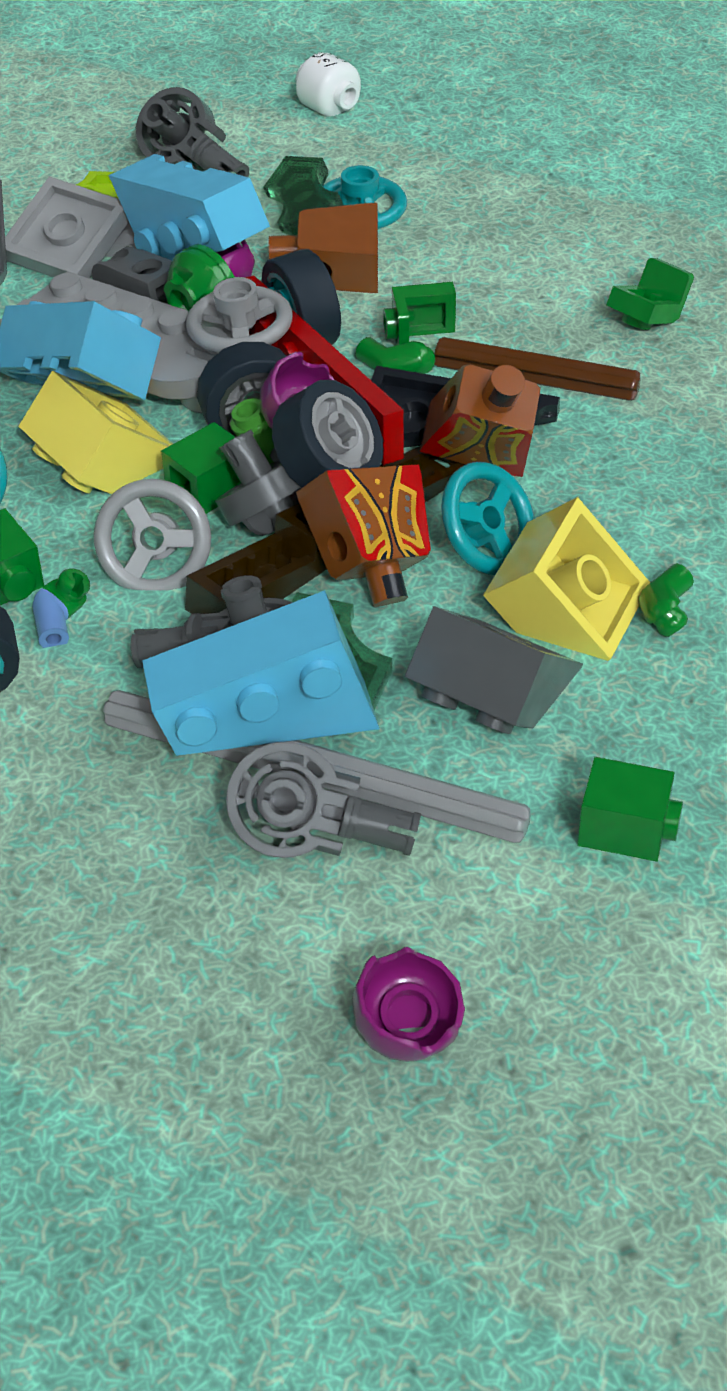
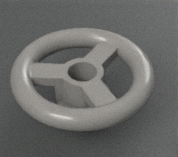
M234 277L219 282L214 287L212 293L204 296L193 305L187 315L186 329L190 338L197 345L216 353L240 342H264L272 345L282 338L290 328L293 312L289 302L278 292L256 286L250 279ZM276 312V319L268 328L249 336V329L255 325L256 320ZM202 321L224 324L227 330L232 331L233 338L220 337L207 332L202 326Z
M142 479L122 486L105 501L95 522L94 546L102 568L119 586L133 590H173L185 587L186 576L205 566L211 548V529L204 509L187 490L166 480ZM160 497L175 503L187 515L192 529H179L177 522L165 513H149L141 498ZM123 508L134 525L132 541L136 548L125 568L117 559L111 540L114 521ZM148 527H156L163 533L164 540L160 547H151L145 541L144 535ZM177 547H193L187 562L174 574L160 579L142 578L151 560L166 558Z

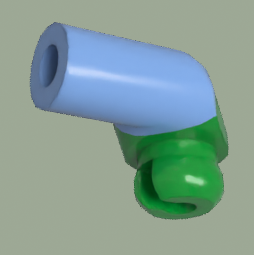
M69 568L63 570L58 579H54L46 584L34 597L32 605L39 644L43 648L68 643L69 635L66 620L84 605L87 599L86 594L90 590V581L87 575L78 569Z

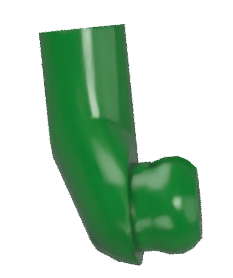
M366 337L359 342L355 351L356 358L374 371L376 366L425 374L429 373L435 365L433 350L426 347L423 343L416 341L387 348L373 338Z
M676 563L670 566L649 583L639 596L638 604L648 624L653 623L656 626L657 632L664 637L673 635L683 628L688 621L687 614L678 606L681 602L679 597L693 586L694 580L691 572L682 564Z

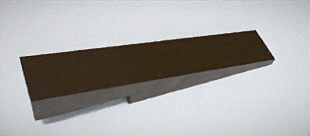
M421 446L404 453V459L379 466L419 464L426 503L444 491L452 474L466 464L420 452ZM435 460L444 461L448 463L450 467L447 468ZM300 503L276 514L274 534L187 575L185 610L190 614L220 613L227 608L225 600L221 595L222 586L236 577H258L262 584L263 598L284 599L327 570Z

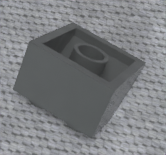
M433 606L404 677L424 685L421 693L422 697L453 710H456L459 701L479 710L475 719L477 722L497 731L511 734L514 726L533 729L579 672L583 663L477 618Z

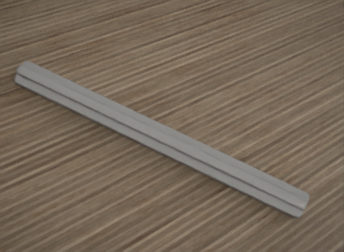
M116 690L111 693L103 709L105 723L108 726L169 743L152 713L149 698L122 690ZM299 740L286 741L308 746L326 758L335 771L361 778L358 791L329 783H323V788L407 812L421 813V816L513 843H520L528 831L531 815L530 808L525 804ZM267 744L202 753L240 763L249 753ZM273 753L261 758L251 766L261 769L271 763L273 770L270 773L289 770L305 778V774L296 769L280 768V761H293L304 765L303 755L297 753ZM313 761L307 763V767L317 777L323 775V771Z

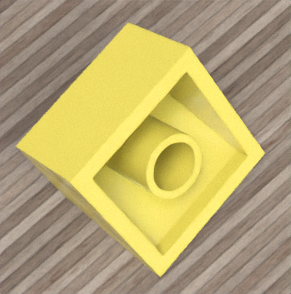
M51 371L18 426L35 442L32 450L37 455L54 465L62 466L65 469L61 475L62 478L75 488L89 494L93 488L112 494L128 483L141 480L162 470L161 450L173 444L127 403L55 371Z
M576 497L527 522L483 596L516 633L608 661L611 660L639 607V596L642 590L650 581L583 502Z

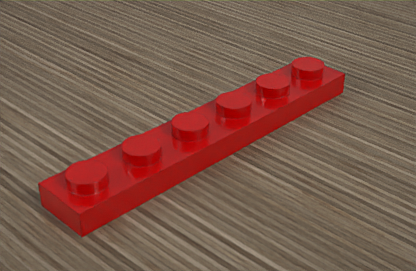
M254 275L245 277L252 280L256 286L268 288ZM292 310L293 317L290 328L272 346L279 348L286 356L294 352H302L304 361L316 365L326 364L329 367V374L334 380L351 387L367 402L375 415L383 437V459L381 463L385 465L404 459V409ZM276 312L256 320L255 325L249 329V336L268 328L275 321Z

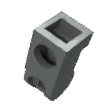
M126 246L116 252L111 259L95 264L92 268L93 280L168 304L164 286L167 283L168 270L172 260L142 249L139 250Z

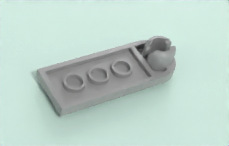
M69 271L55 276L45 288L31 298L17 304L28 305L30 301L46 304L95 301L110 310L123 311L140 317L143 320L141 327L161 337L147 393L166 399H180L186 408L202 414L197 400L198 379L207 362L218 353L200 347L190 338L186 329V319L189 311ZM202 321V326L207 332L220 337L233 338L232 331L227 330L224 324Z

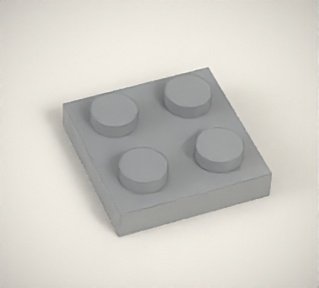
M49 176L5 236L6 261L51 277L69 271L90 278L93 266L102 261L129 221L119 199Z

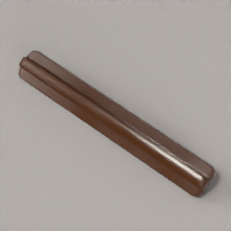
M447 337L439 339L434 352L435 365L437 367L459 370L463 365L471 364L494 371L498 366L511 365L521 371L525 380L534 382L537 385L622 400H635L640 388V372L627 368Z

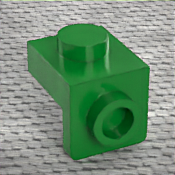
M649 258L639 284L613 286L606 306L622 312L621 320L636 328L650 330L652 324H672L680 318L694 280V275L661 259Z
M453 282L392 287V308L383 309V325L386 340L395 339L396 345L409 342V336L455 332L456 291Z

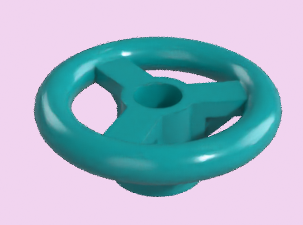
M356 165L343 170L341 177L324 184L315 194L313 206L315 209L374 203V201L386 193L392 198L393 205L383 213L378 211V229L391 225L401 218L406 211L407 197L398 184L387 178L380 177L376 169L365 165Z
M473 462L455 471L444 488L441 504L443 525L452 547L468 565L482 573L496 575L513 547L504 529L505 515L503 511L508 501H511L517 516L518 537L527 522L535 519L534 512L526 492L510 473L495 464ZM483 479L494 483L487 499L478 503L460 501L462 491L469 482ZM485 546L495 553L496 558L483 554L478 548Z

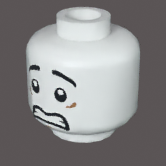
M319 52L312 55L297 71L296 94L300 102L323 116L328 117L341 114L351 109L359 99L361 79L357 69L349 62L331 53Z

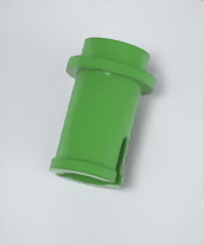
M256 398L246 399L233 408L230 422L231 429L237 436L251 429L254 433V438L269 464H271L273 461L270 454L275 448L272 440V429L269 428L260 411V400Z

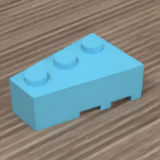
M153 154L109 175L134 232L136 249H142L172 260L183 249L195 244L205 245L215 252L222 251L270 227L249 177L213 168L205 171L195 170L190 162L181 161L172 164L165 162L164 156Z
M30 301L28 305L5 306L0 325V372L18 381L43 386L51 371H55L107 395L145 400L161 337L141 327L143 320L140 317L123 311L110 310L95 301L48 304Z
M325 590L142 660L152 713L176 756L380 729L364 678Z

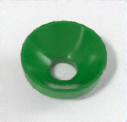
M195 244L183 249L182 252L176 254L172 259L164 292L169 305L190 311L197 301L212 293L214 287L219 282L234 278L235 276L227 263L213 249L205 245Z

